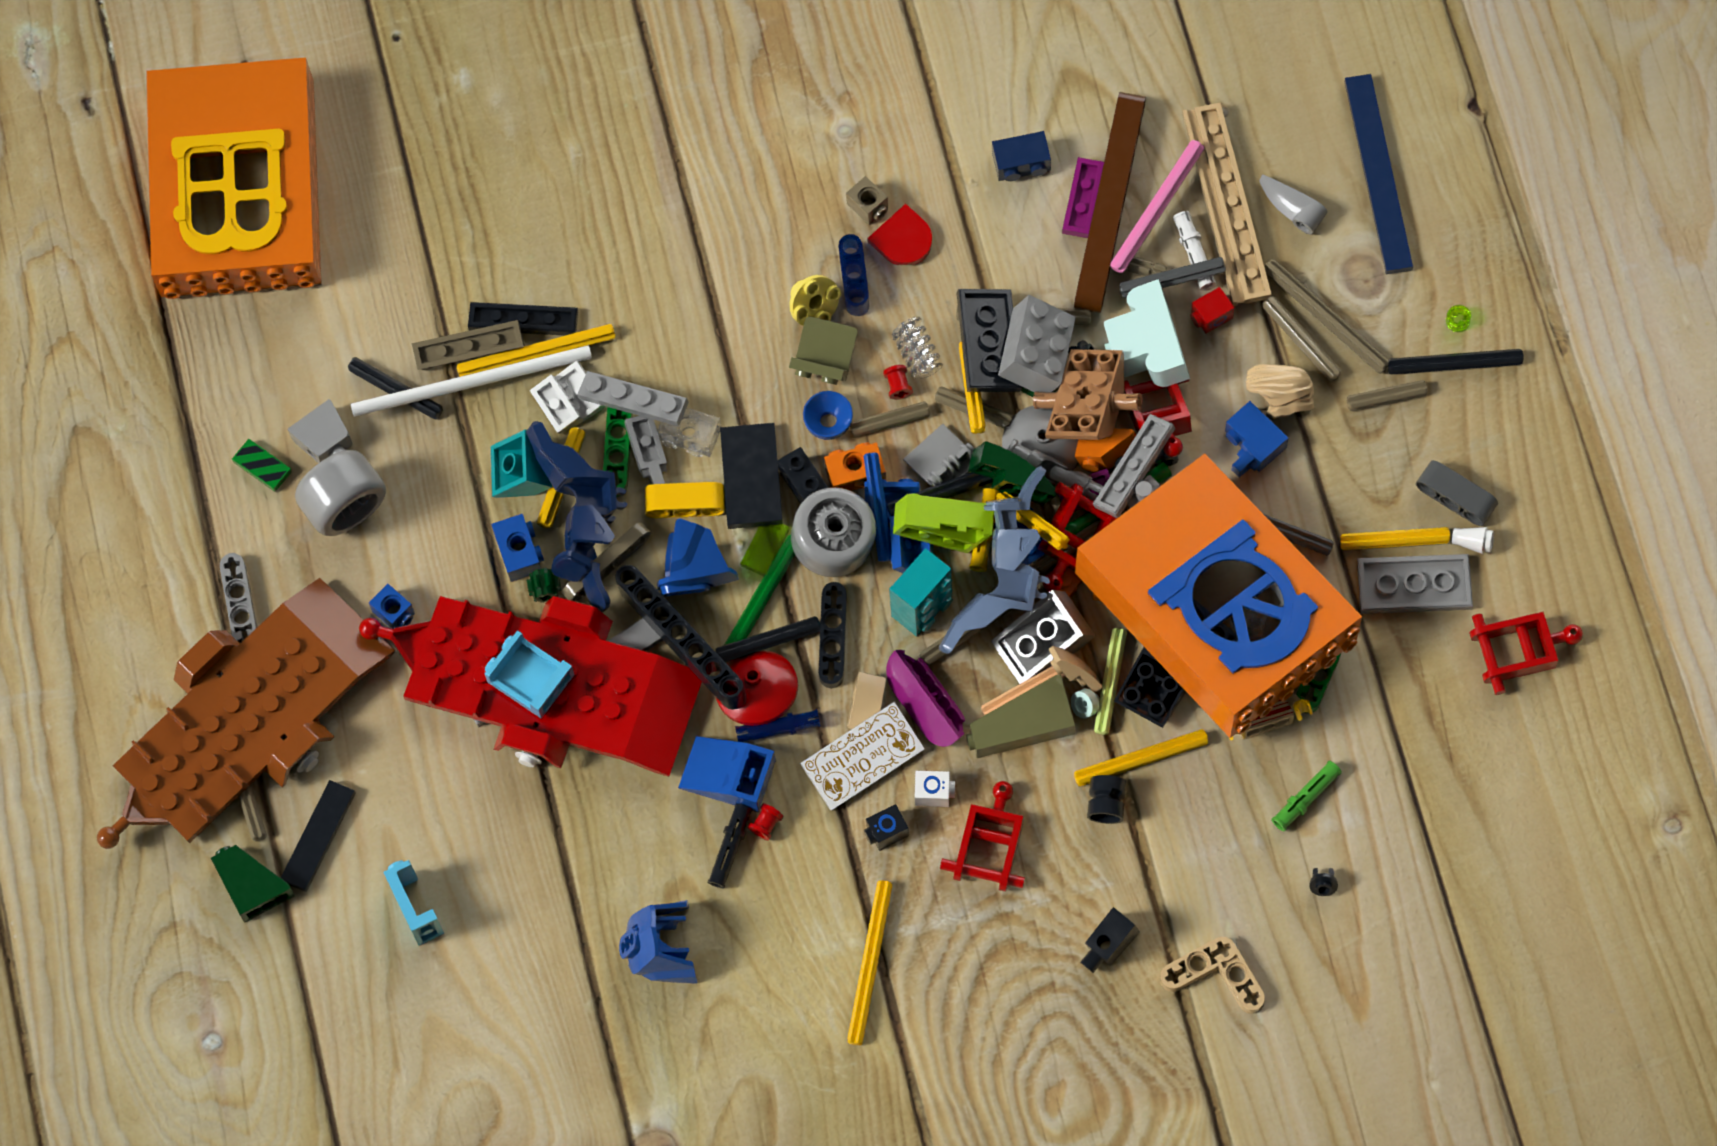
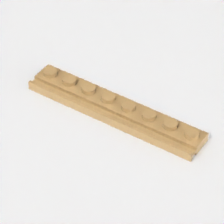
M1221 103L1196 107L1190 111H1187V109L1183 110L1182 116L1189 142L1192 140L1199 141L1204 146V151L1195 165L1218 253L1225 263L1226 271L1224 275L1232 305L1237 306L1240 303L1248 304L1266 300L1272 294Z

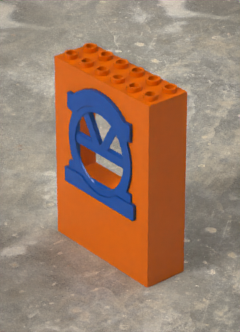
M1206 454L1200 456L1077 548L1075 574L1229 738L1236 733H1244L1258 716L1260 718L1265 717L1273 709L1275 703L1279 700L1282 702L1287 700L1294 693V689L1297 686L1308 684L1315 677V673L1322 667L1324 669L1330 667L1335 662L1336 656L1343 651L1348 653L1358 642L1357 637L1360 632L1362 616ZM1238 560L1251 563L1266 572V574L1204 621L1200 620L1193 604V587L1198 576L1214 564L1221 561ZM1276 583L1281 591L1284 606L1278 607L1254 598ZM1243 608L1279 619L1281 622L1270 635L1261 640L1251 642ZM1233 615L1238 641L1224 639L1213 633L1212 630Z

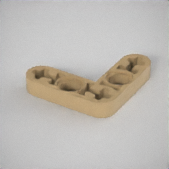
M1218 937L1166 965L1161 971L1160 982L1162 987L1169 992H1176L1218 970L1244 1012L1250 1014L1257 1013L1264 1005L1265 995L1235 943L1227 937ZM1218 945H1221L1223 948L1229 947L1228 956L1224 957L1223 954L1215 956L1213 959L1215 964L1212 965L1206 951H1209L1211 956L1218 951ZM1195 957H1200L1206 962V967L1202 971H1194L1190 967V961ZM1184 964L1186 972L1191 977L1187 978L1186 973L1178 977L1177 984H1174L1173 981L1167 982L1168 972L1176 975L1182 972L1180 965ZM1234 968H1240L1245 973V979L1241 982H1234L1230 979L1229 972ZM1250 982L1252 985L1248 986V991L1252 997L1258 996L1257 1005L1253 1006L1252 1003L1246 1004V992L1244 989L1238 992L1237 989L1244 988Z

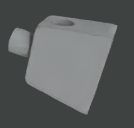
M330 399L288 428L291 439L318 463L335 453L346 450L353 444L345 425Z

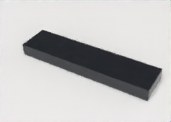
M470 302L468 330L518 320L521 333L566 336L577 331L578 308Z
M329 780L281 876V879L290 886L304 892L308 891L356 794L355 790Z

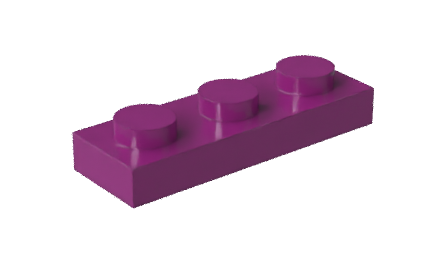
M1078 157L1062 234L1088 238L1104 165L1103 161Z

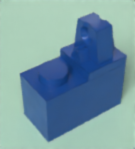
M1251 401L1226 421L1225 432L1227 439L1233 445L1241 447V450L1237 453L1240 458L1232 464L1231 469L1239 478L1249 469H1252L1254 472L1256 470L1262 471L1287 448L1288 437Z

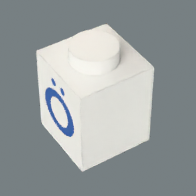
M916 771L915 806L949 807V798H955V781H950V772Z

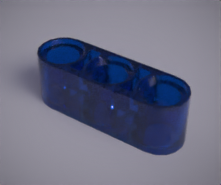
M848 234L840 239L838 245L845 306L851 315L862 316L868 312L870 307L863 244L858 236ZM848 248L857 249V251L852 254L845 252V250ZM853 272L860 274L857 278L848 277ZM854 297H861L864 299L860 303H854L851 301V299H853Z

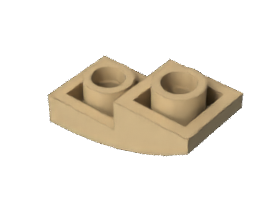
M1055 646L1049 648L1053 657L1050 663L1058 675L1064 673L1069 681L1076 678L1082 687L1088 685L1094 693L1102 688L1094 671L1083 660L1064 649Z
M858 671L852 696L853 703L847 724L848 728H855L881 710L886 682L885 677Z

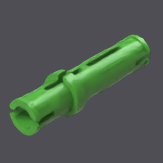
M1328 761L1295 796H1290L1287 799V804L1272 818L1273 824L1284 832L1299 815L1303 816L1307 812V807L1342 774L1341 769L1334 762Z

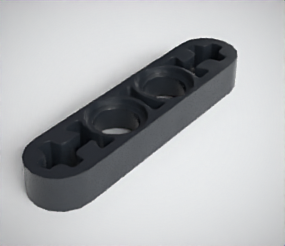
M839 582L826 584L821 596L818 673L821 684L830 689L840 686L844 679L847 593L845 587ZM833 590H836L838 595H840L837 597V608H831V597L827 596L831 595ZM833 615L838 616L841 619V624L837 628H829L825 624L826 619ZM829 642H836L839 644L840 650L838 653L831 655L825 652V645ZM829 662H834V672L839 674L835 675L833 680H828V676L824 675L829 672Z

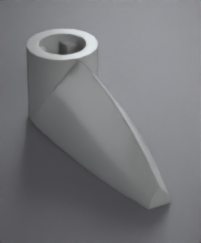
M1262 174L1259 182L1272 204L1289 218L1299 230L1306 234H1313L1327 214V209L1313 198Z

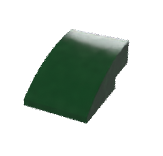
M985 441L973 450L968 471L994 479L991 489H996L1001 493L1007 492L1011 496L1018 497L1026 480L1036 468L1017 454ZM1045 476L1037 484L1032 494L1031 502L1044 505L1056 497V488Z

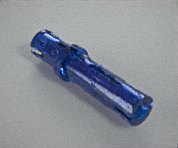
M815 709L814 711L795 715L792 712L787 713L786 717H781L768 724L735 726L738 742H747L785 733L794 735L797 734L796 731L821 727L818 710Z

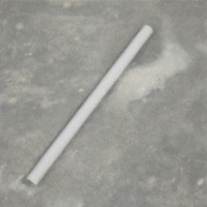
M589 345L351 403L352 413L356 417L571 364L575 361L591 359V351Z

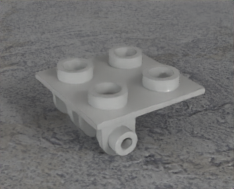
M942 424L903 460L924 481L933 487L967 474L974 448L970 443L965 445Z

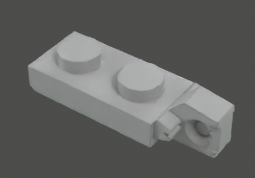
M642 416L625 419L626 430L642 477H649L651 484H665L662 473L667 472V461L654 420Z

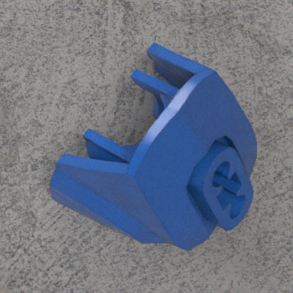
M681 518L676 520L674 533L668 535L665 556V578L660 579L656 584L657 590H661V594L664 597L705 592L711 590L710 587L739 580L737 572L732 568H728L710 529Z
M688 900L669 904L649 905L630 917L626 933L620 939L619 952L622 959H628V966L632 974L642 975L651 981L698 983L693 962L685 960L689 953V948H672L661 941L659 934L660 930H676L678 922L686 921V916L661 915L689 909Z

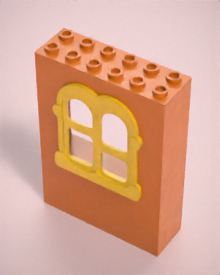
M306 57L147 71L151 276L160 296L176 299L182 295L202 297L207 295V293L227 295L232 294L234 291L242 290L258 292L266 288L284 290L290 286L310 288L314 284H321L314 80ZM267 152L268 186L264 189L237 190L235 188L234 155ZM223 156L224 176L221 180L193 182L191 180L190 158ZM222 191L225 200L224 225L215 234L203 235L198 233L192 225V195L201 192ZM268 200L269 220L263 228L256 231H246L238 225L236 219V204L238 202Z

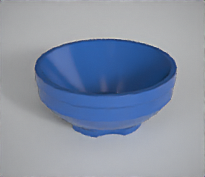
M834 391L816 393L804 406L803 420L805 426L817 438L824 440L839 438L847 432L852 423L853 412L851 404L840 393ZM830 414L835 416L837 419L836 424L832 427L823 426L820 421L824 415Z

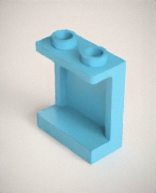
M519 631L514 636L510 635L507 637L502 645L501 653L497 658L493 657L485 667V677L490 685L541 719L575 675L570 664L564 660L560 663L527 641Z
M400 860L392 863L388 870L383 873L418 946L444 934L433 909L417 916L410 903L404 887L418 880L410 861L404 862Z

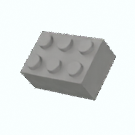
M1031 295L1024 298L1013 308L998 376L1033 392H1052L1062 383L1075 316Z

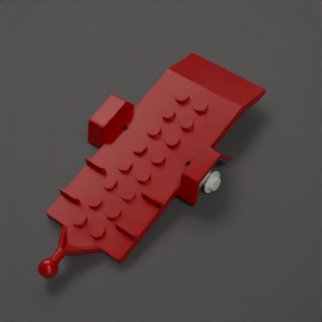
M440 596L431 621L391 629L381 626L380 622L375 618H366L359 626V632L365 639L373 640L381 637L392 640L412 671L403 695L406 701L501 726L493 750L499 751L505 746L521 750L522 752H515V756L519 758L518 762L528 767H534L535 764L542 763L538 758L539 755L555 767L562 768L568 748L573 746L624 760L654 773L669 777L702 683L689 667L657 654L606 641L613 623L609 617L596 607L553 596L545 603L539 622L514 616L510 611L508 614L472 605L466 599L464 602ZM517 631L521 632L527 641L560 663L564 660L570 664L575 674L542 719L490 685L485 677V667L493 657L497 658L502 651L504 641L508 636H514Z

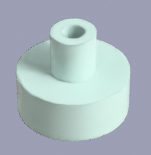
M1082 689L1072 695L1071 708L1078 717L1088 718L1098 712L1100 698L1092 690Z

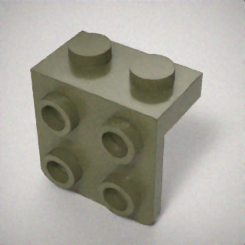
M807 317L804 322L796 358L791 357L789 368L796 369L795 375L810 379L812 374L822 376V382L837 385L838 380L846 381L858 330L855 327L815 317Z

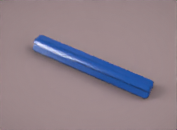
M876 452L866 453L864 455L870 506L876 522L875 541L878 560L881 562L890 561L892 554L879 454Z

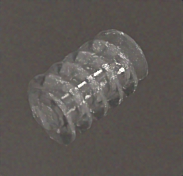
M913 317L900 323L892 333V338L897 342L898 350L902 351L901 356L906 360V366L911 369L910 374L914 379L929 377L943 366L942 363L935 364L940 358L938 353L930 354L935 350V345H926L931 340L930 335L921 336L926 331L925 326H918L922 322L921 317Z

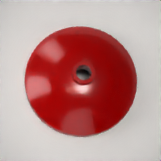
M762 650L727 663L743 682L747 696L746 703L741 708L732 710L726 708L716 698L722 712L731 720L750 726L768 724L783 716L796 700L799 686L797 674L792 664L785 657L772 651ZM757 676L755 680H749L751 677ZM731 690L727 694L733 695L738 690Z

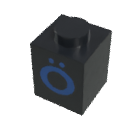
M896 804L866 818L867 828L864 829L865 836L870 845L876 844L879 851L909 836V828Z

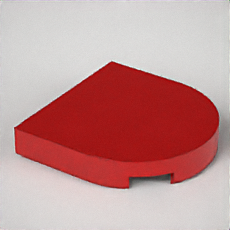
M905 203L867 238V241L892 264L916 265L922 262L931 251L932 232L929 225Z

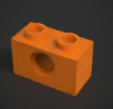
M869 442L861 443L854 449L847 451L835 450L829 453L828 456H825V468L831 488H843L850 491L864 488V482H867L864 455L866 453L876 452L879 454L882 479L886 480V471L877 442L873 444ZM857 463L861 465V468L853 471L848 469V466Z

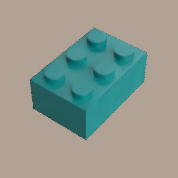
M925 548L889 588L891 617L916 637L922 630L924 632L928 631L935 622L934 617L940 610L942 612L947 610L953 601L951 568Z

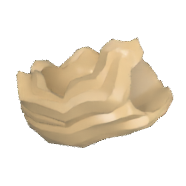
M1259 364L1247 371L1246 389L1249 392L1259 393L1267 400L1269 404L1268 410H1262L1261 412L1269 419L1288 417L1294 412L1309 411L1314 408L1313 383L1304 369L1288 365Z

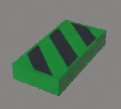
M250 439L244 443L232 458L233 463L274 492L292 473L290 467Z

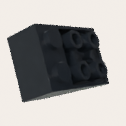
M1143 647L1114 702L1164 728L1186 691L1150 652Z

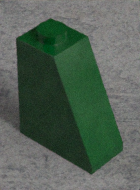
M237 845L232 847L225 846L219 849L215 856L211 857L244 923L295 896L287 882Z

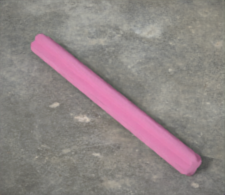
M1190 141L1111 261L1110 267L1115 272L1123 273L1204 151V146L1199 141Z

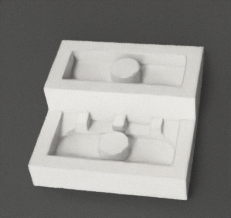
M575 361L557 376H548L530 390L558 434L577 426L606 407L579 399L577 394L586 371L578 361Z

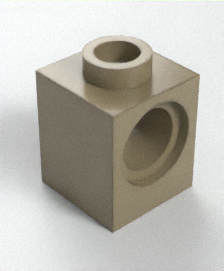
M866 176L846 192L847 205L868 225L875 219L878 221L883 218L888 211V197ZM868 199L875 201L872 205H865L863 202Z

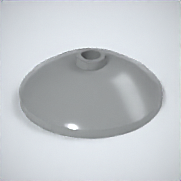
M1030 406L1012 417L1010 425L1005 427L1003 433V448L1008 449L1013 439H1016L1021 446L1032 451L1036 449L1064 463L1068 467L1067 471H1073L1077 467L1079 462L1075 458L1078 439L1043 440L1038 437L1042 433L1046 434L1053 409H1035L1034 406ZM1047 462L1043 466L1046 469L1044 476L1047 479L1050 477V470L1056 465L1054 462Z

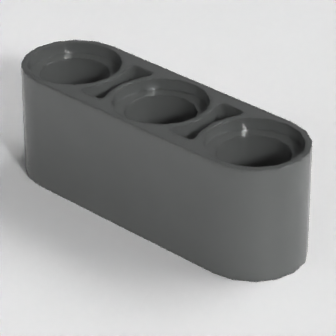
M1431 460L1416 481V486L1421 492L1477 526H1483L1498 505L1497 499L1492 494L1438 461Z

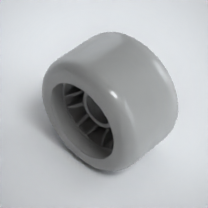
M344 450L329 456L313 467L298 484L295 499L299 508L319 533L324 536H337L355 528L371 516L383 502L386 487L381 477L362 453L356 450Z
M836 487L824 488L809 495L798 507L791 529V543L798 560L808 570L825 577H840L857 570L868 558L876 536L875 517L866 501L850 490ZM836 525L841 528V531L832 532L828 526Z

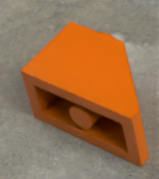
M1114 428L1112 436L1100 440L1078 439L1075 458L1082 469L1097 472L1106 468L1109 470L1115 466L1118 458L1124 456L1136 437V433L1133 429Z

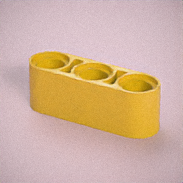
M722 483L651 484L645 487V515L650 518L719 516L725 512L724 485Z

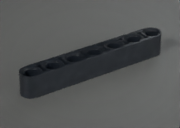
M632 565L620 567L615 574V580L622 597L726 708L732 710L741 708L746 703L747 696L743 682L738 675L636 567ZM629 580H635L631 584H625ZM646 598H651L648 602H642ZM668 616L666 620L659 621L661 617ZM679 635H686L682 639H675ZM696 653H703L700 657H693ZM715 671L720 672L716 676H709L711 673ZM731 690H738L733 695L727 694Z

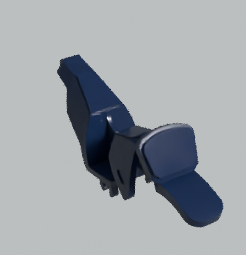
M534 421L527 429L526 434L536 455L535 458L557 492L575 496L576 503L566 518L564 534L566 551L561 552L554 558L551 570L555 576L572 582L582 580L584 590L591 605L604 612L610 606V598L600 577V563L593 562L597 558L593 546L596 543L608 545L614 539L615 535L607 523H613L616 519L615 516H611L616 509L623 510L627 506L626 502H619L616 499V495L624 496L626 490L615 487L614 472L593 469L572 447L553 442L544 424Z

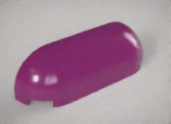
M895 650L889 657L886 667L887 680L891 690L931 743L941 747L954 744L965 733L963 732L964 715L921 658L915 660L905 655V650Z

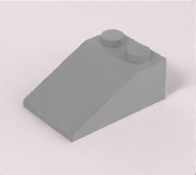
M1052 590L1047 594L1046 598L1041 599L1033 606L1032 611H1026L992 639L991 642L1021 684L1052 666L1050 661L1053 660V657L1049 651V648L1052 646L1074 654L1096 635L1068 594L1064 591Z

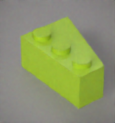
M907 494L895 503L893 534L969 553L992 535L994 511L984 510L986 503Z

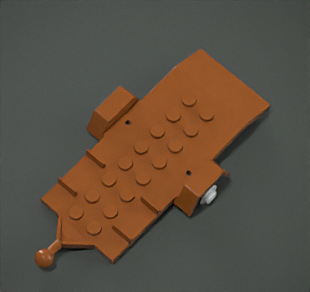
M318 578L283 602L241 643L226 630L209 631L177 662L174 681L187 695L172 709L168 707L166 709L167 714L138 742L133 740V746L112 765L131 786L122 817L112 827L107 826L99 830L97 834L98 844L105 849L114 848L119 842V835L130 824L172 825L191 843L265 771L282 788L287 783L290 769L296 763L299 764L297 767L299 773L311 771L318 763L317 757L319 753L318 751L309 752V750L318 742L331 741L335 737L318 720L360 679L387 661L394 654L395 650L381 637L373 640L363 638L359 632V626L363 619L321 578Z

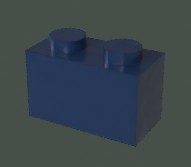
M1044 131L992 141V156L998 181H1015L1022 176H1041L1047 171H1051V157Z

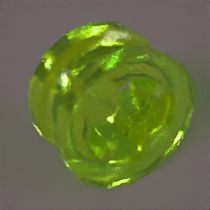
M1463 305L1452 306L1447 312V327L1453 332L1465 331L1470 324L1471 312ZM1458 314L1463 315V319L1459 323L1454 322V317H1457Z

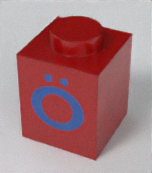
M1218 287L1192 302L1190 317L1197 328L1201 327L1205 334L1233 319L1235 308L1221 287Z

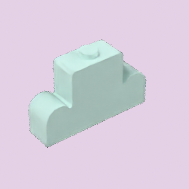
M1159 279L1133 288L1127 295V303L1131 312L1104 322L1109 343L1104 344L1105 349L1123 350L1124 377L1148 370L1153 383L1160 387L1170 386L1190 379Z

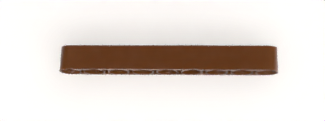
M1119 92L1074 302L1075 309H1086L1097 313L1102 311L1111 269L1110 263L1113 260L1146 96Z

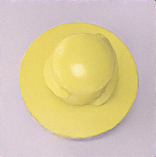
M813 275L798 281L791 289L790 312L793 319L802 326H804L807 317L831 321V317L836 311L839 298L841 297V290L831 279L824 275Z

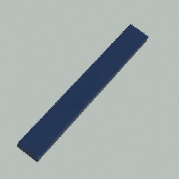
M1365 74L1346 77L1344 83L1385 273L1387 275L1412 271L1413 263L1372 75Z

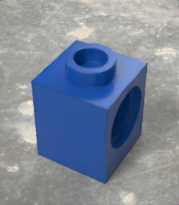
M389 584L369 602L372 612L391 629L407 626L413 620L415 612L412 604ZM392 606L400 607V610L395 614L387 613L388 609Z

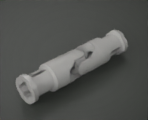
M1013 439L1007 449L1028 461L1035 468L1043 467L1047 462L1056 463L1050 470L1049 481L1052 485L1057 486V483L1061 482L1071 487L1077 483L1083 487L1082 495L1093 502L1098 495L1090 492V489L1100 493L1104 487L1093 481L1091 476L1081 471H1067L1068 467L1064 463L1036 449L1032 451L1021 446L1016 439Z

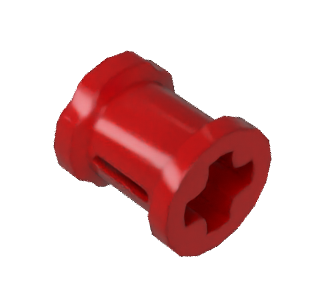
M894 365L883 371V375L888 379L890 386V399H903L913 393L912 387L908 385L906 377L908 370L905 365Z
M762 803L760 814L754 823L749 824L748 829L756 836L769 841L771 831L778 821H782L784 816L776 808Z

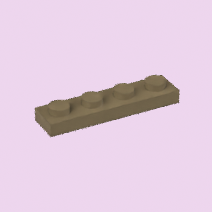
M515 320L412 343L417 369L420 370L524 347L519 321Z

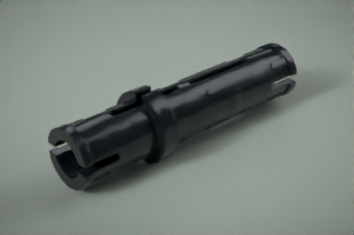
M736 803L728 826L724 827L723 833L725 836L716 857L711 876L708 879V884L714 887L725 888V883L740 841L744 840L746 835L744 830L749 815L752 812L750 807ZM727 850H729L728 855H727V858H726L725 863H724V866H723V869L721 870V867H722V864H723V862H724V859H725Z

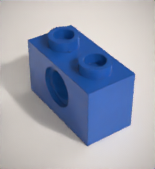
M523 513L491 524L510 582L528 577L530 572L541 569L539 562L544 561L540 546L534 547L531 538L536 537L531 521L525 522ZM518 543L526 545L523 550H513V547Z

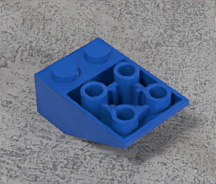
M696 736L678 788L732 805L736 803L750 807L752 811L759 813L776 763L775 752L749 743Z

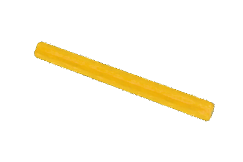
M607 324L459 363L457 365L458 374L461 377L615 339L614 328L612 324Z
M879 880L876 886L847 1038L848 1043L860 1046L864 1040L892 891V883L889 881Z

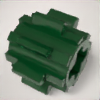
M543 568L530 572V579H527L526 582L529 596H533L535 602L544 603L553 596L559 597L558 591H561L560 579L553 574L551 569Z

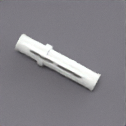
M1182 211L1174 215L1173 220L1181 237L1179 239L1180 244L1184 246L1190 263L1195 264L1206 261L1207 258L1200 242L1201 235L1193 225L1190 212ZM1214 276L1197 279L1201 291L1211 289L1217 284Z

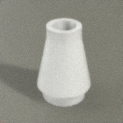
M1488 527L1454 528L1452 544L1484 554V552L1491 553L1494 531L1488 530Z

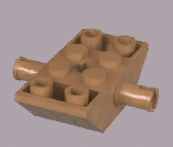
M1071 350L1059 390L1057 392L1036 391L1034 392L1035 396H1033V406L1035 409H1053L1045 434L1046 439L1100 440L1112 436L1119 410L1140 411L1142 407V395L1140 393L1124 394L1123 350Z

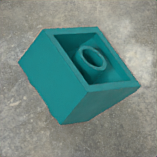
M526 429L491 446L492 497L535 496L552 488L550 480L535 458L536 455L526 434Z

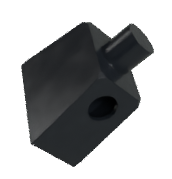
M1113 907L1085 942L1090 951L1080 963L1092 973L1096 971L1103 961L1111 966L1140 931L1133 922ZM1103 942H1111L1107 949H1101Z

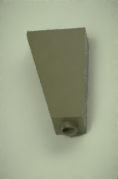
M1061 675L1053 676L970 723V733L966 734L969 750H975L976 757L980 758L1074 735L1075 724Z

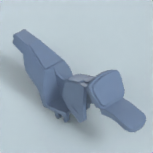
M1042 466L1037 467L1023 485L1018 498L987 501L986 505H984V510L994 511L996 529L993 532L992 565L995 567L998 575V585L991 593H977L951 621L952 624L939 645L941 652L951 653L965 631L986 627L1008 609L1032 611L1034 598L1044 599L1047 597V593H1040L1037 590V585L1040 582L1049 584V578L1040 576L1036 569L1021 563L1036 545L1040 535L1035 529L1018 528L1016 510H1030L1032 494L1046 472V469Z

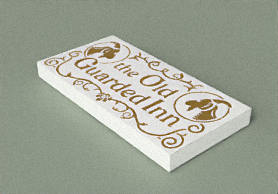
M893 702L800 764L831 811L923 751L924 747L895 702Z

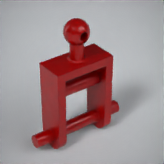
M1189 379L1166 387L1157 386L1152 380L1130 386L1128 380H1125L1124 394H1145L1167 388L1173 405L1143 413L1136 410H1128L1137 434L1150 414L1172 423L1175 430L1163 447V451L1169 457L1180 455L1183 450V444L1175 436L1192 432L1191 416L1178 384L1189 382Z
M1059 482L1055 487V492L1064 498L1051 525L1068 536L1069 541L1067 544L1077 549L1086 542L1065 530L1077 505L1101 519L1093 536L1117 519L1096 509L1093 505L1094 502L1082 495L1083 487L1077 483L1068 487ZM1042 539L1038 550L1057 560L1053 571L1045 576L1049 578L1050 583L1046 584L1043 582V587L1048 592L1052 590L1060 591L1063 586L1062 576L1066 568L1069 567L1075 571L1076 558L1062 550H1057Z
M1544 611L1488 625L1485 624L1483 614H1476L1472 616L1475 629L1469 632L1471 640L1479 641L1488 670L1482 674L1484 683H1492L1495 695H1501L1506 692L1503 684L1504 680L1555 669L1558 657L1554 645L1563 642L1575 645L1583 638L1581 628L1575 624L1566 626L1561 632L1550 634ZM1536 628L1545 657L1536 659L1528 629ZM1517 632L1525 661L1498 667L1490 638Z
M999 781L993 787L992 793L995 797L993 809L971 804L957 861L942 858L940 869L954 872L953 880L961 881L962 875L1000 883L999 890L1006 892L1008 885L1023 888L1025 877L1011 874L1023 827V816L1004 812L1006 801L1013 795V787L1006 781ZM976 820L1012 827V835L975 827ZM972 837L1009 846L1002 872L966 864Z

